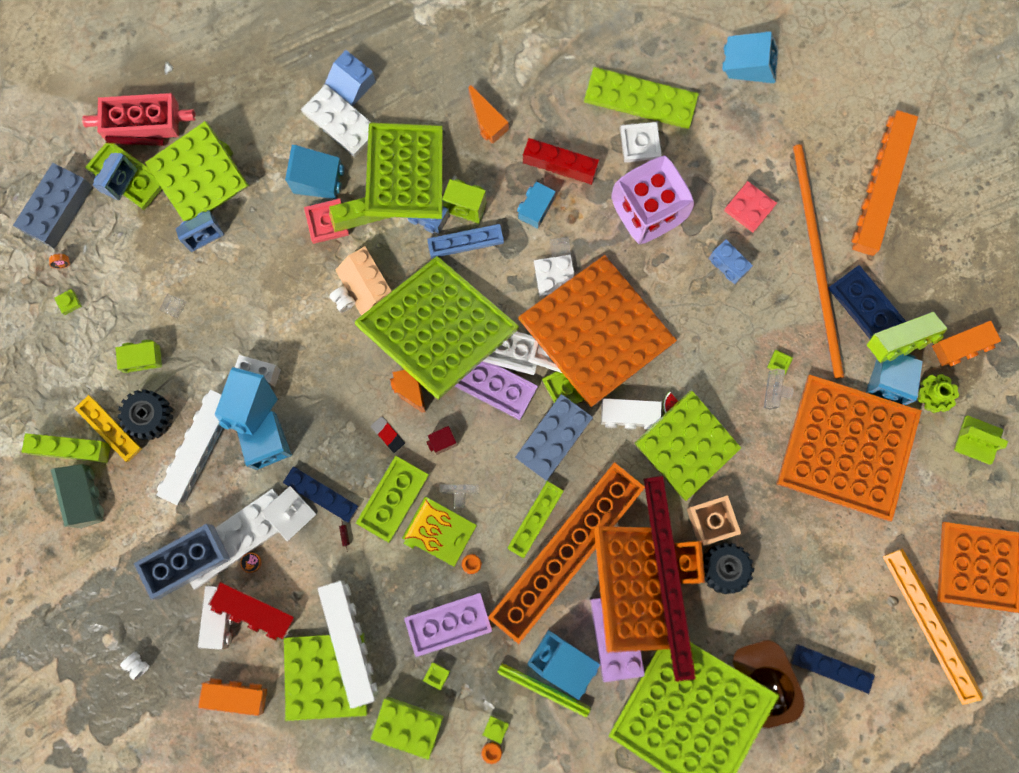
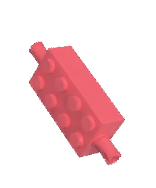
M172 93L99 97L98 115H83L82 118L85 120H82L85 128L98 126V133L104 139L106 136L170 138L179 137L180 121H195L196 114L194 109L179 110V103Z

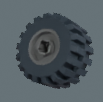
M142 389L141 392L136 390L134 395L129 393L127 395L128 399L121 401L123 406L118 408V411L121 412V414H118V419L121 420L119 424L131 436L142 440H154L153 437H161V433L165 434L167 432L165 428L172 425L169 422L170 419H173V415L170 414V412H173L172 407L169 406L170 403L154 391Z
M723 543L709 549L703 556L704 581L707 582V586L714 589L715 592L722 594H733L747 588L749 581L753 579L752 573L754 572V568H752L754 563L749 558L750 554L745 552L743 547H738L734 543Z

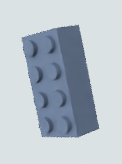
M52 163L13 226L24 234L55 249L93 186L84 178Z
M561 394L515 458L547 481L590 424L593 417Z
M205 524L135 562L134 565L150 599L155 600L165 597L231 559L214 525Z

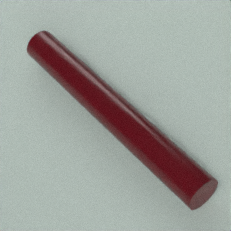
M121 136L105 137L106 143L164 146V139Z

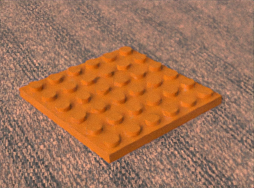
M606 255L599 258L518 317L524 327L591 408L677 341Z
M808 375L776 484L891 522L894 517L922 410Z

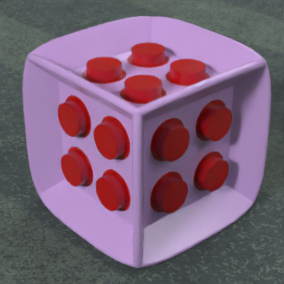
M665 155L654 158L628 172L614 184L611 197L614 207L625 227L638 244L649 242L677 227L689 217L694 207L693 197L688 186L674 164Z

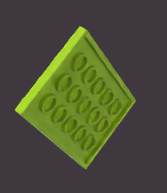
M369 123L365 216L442 219V126Z

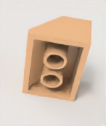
M366 246L348 255L336 269L349 295L355 300V305L361 316L392 292Z

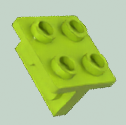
M967 415L964 417L954 451L991 465L997 450L1005 449L1008 441L1002 439V428Z

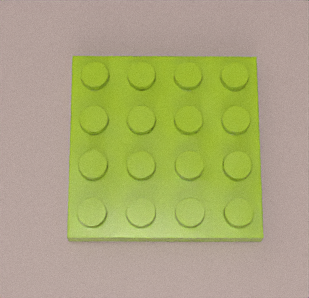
M206 121L145 162L183 221H190L201 212L213 211L249 186Z
M689 391L634 443L685 501L741 449L739 444L693 391Z
M365 633L360 635L362 643H365ZM331 635L284 638L285 721L367 716V704L350 708Z

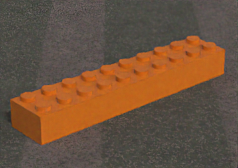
M614 462L488 616V619L516 643L520 644L595 551L594 528L614 527L645 487Z

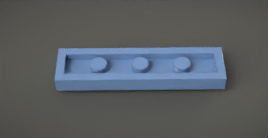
M500 224L427 239L431 258L504 244Z

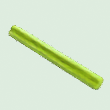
M504 663L500 665L498 674L584 717L589 715L590 706Z

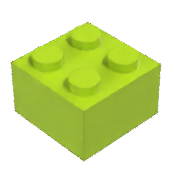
M449 179L442 199L443 206L448 208L450 215L480 224L487 204L486 190H483L478 185H467L459 179Z

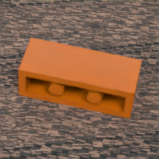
M988 321L932 345V348L941 366L949 364L951 367L961 363V358L966 357L968 360L978 356V351L983 350L985 353L995 349V344L1001 342V339L992 321Z
M210 678V681L202 683L198 708L259 716L264 713L267 689L261 688L262 685L256 683L243 686L240 681H230L228 684L222 683V679Z

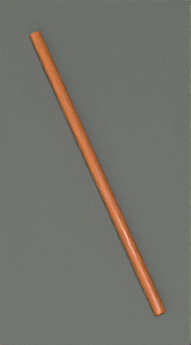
M799 144L793 146L834 379L844 378L803 146Z

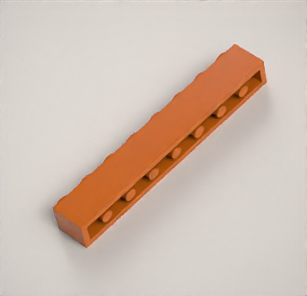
M897 110L893 116H889L885 125L888 127L887 132H884L881 138L883 145L876 155L878 162L877 165H874L871 172L873 179L869 182L866 189L868 196L863 200L861 206L863 213L857 219L856 225L858 229L857 232H854L851 239L853 243L852 250L871 256L880 251L918 116Z

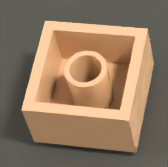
M728 496L686 509L696 539L701 541V546L741 534Z

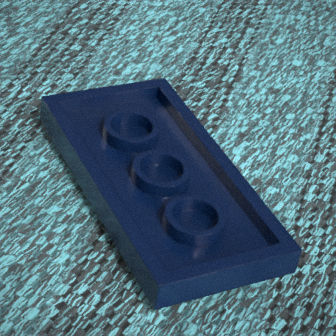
M860 265L828 288L869 339L875 333L907 322Z

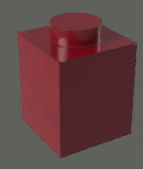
M449 426L429 434V440L426 441L430 451H435L436 455L458 446Z

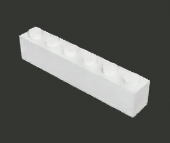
M210 390L202 400L203 405L200 411L198 410L195 413L194 422L191 428L187 429L183 444L177 448L176 458L166 470L167 475L164 481H161L158 485L156 496L175 505L184 506L223 429L219 425V420L214 415L221 394Z
M344 581L320 587L318 592L350 708L373 702L377 699L376 695H379L376 682H372L371 675H373L371 663H367L365 657L368 654L366 645L360 639V635H362L361 626L355 621L356 608L354 603H350L349 600L351 595L350 587Z

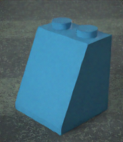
M771 31L727 36V44L724 45L726 58L722 63V68L729 79L776 83L778 48Z
M292 145L285 180L293 194L337 199V194L341 192L340 177L344 175V165H342L340 158Z
M902 354L892 361L886 360L881 363L876 359L866 393L903 405L915 402L918 397L923 361L910 354Z
M232 367L214 415L219 420L221 427L236 430L241 434L253 435L278 399L264 375Z
M273 411L268 413L253 435L237 432L244 461L249 468L258 470L292 456L278 416Z
M550 630L547 631L527 663L540 676L578 700L586 692L588 684L597 674L600 666L594 659Z

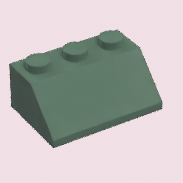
M83 464L51 469L64 527L82 529L104 522V510L99 504V490L94 484L95 474L93 469Z

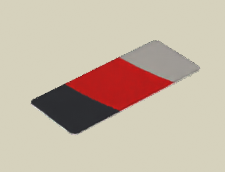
M380 417L371 425V428L393 453L405 445V442L383 417Z

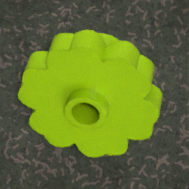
M939 374L936 377L930 375L920 382L921 388L918 390V401L924 403L925 410L932 413L939 411L947 412L956 405L954 399L959 397L958 387L955 384H951L952 380L950 377Z

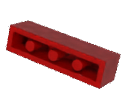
M528 138L523 152L524 164L591 185L599 164V159Z
M219 582L208 605L212 606L211 611L219 615L225 612L230 615V620L238 624L242 620L248 623L247 628L256 632L261 629L267 632L266 637L275 641L277 638L283 640L294 618Z

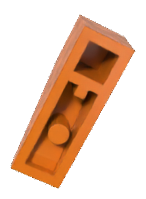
M470 85L468 87L469 96L479 125L480 134L486 141L489 140L494 144L509 130V122Z

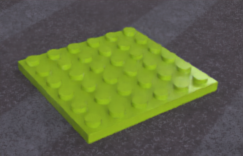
M438 256L355 320V325L438 400L519 329V326Z
M691 642L690 646L696 679L675 682L670 649L657 650L644 672V676L640 679L611 730L609 737L663 773H737L779 695Z

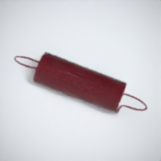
M342 525L339 526L342 547L346 546L347 549V546L350 545L347 526Z

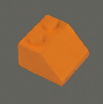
M406 370L393 372V378H390L394 393H397L402 400L420 412H426L421 384Z
M701 541L674 543L680 584L705 583Z

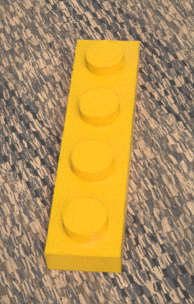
M88 395L74 408L125 462H129L142 450L137 442L123 430L92 396Z

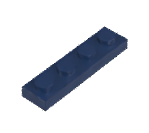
M294 466L283 481L285 485L291 486L298 493L347 523H350L359 508L355 503Z
M796 644L790 662L866 694L870 693L875 677L872 673L799 644Z

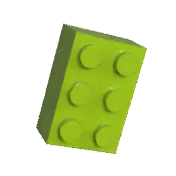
M387 696L383 700L370 740L429 760L444 716Z

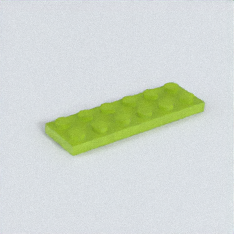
M593 67L584 103L689 129L699 93Z

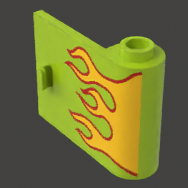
M424 497L402 537L405 540L403 544L412 549L417 546L455 567L477 525L435 501Z

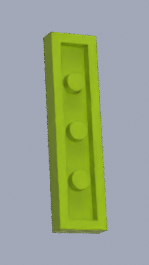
M548 481L546 482L507 547L508 550L523 559L525 558L564 492L562 489Z

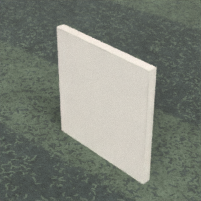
M291 486L260 512L286 541H289L317 515Z

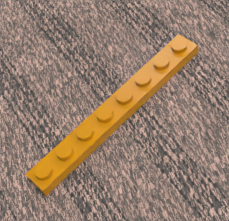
M901 548L884 555L883 558L962 705L982 700L983 694L904 549Z

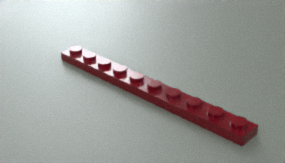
M663 476L645 478L643 480L675 682L695 680V670Z

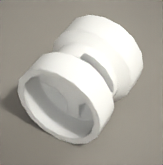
M345 286L339 287L330 294V299L337 304V309L340 313L348 311L356 303L348 295V290Z
M137 652L129 655L120 665L124 671L130 672L129 676L133 681L141 677L150 667L147 662H142L141 656Z

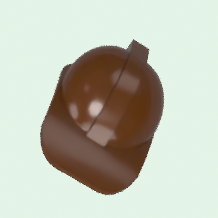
M763 640L739 648L733 657L734 669L779 695L762 728L770 729L798 720L804 711L805 699L782 647L774 641Z

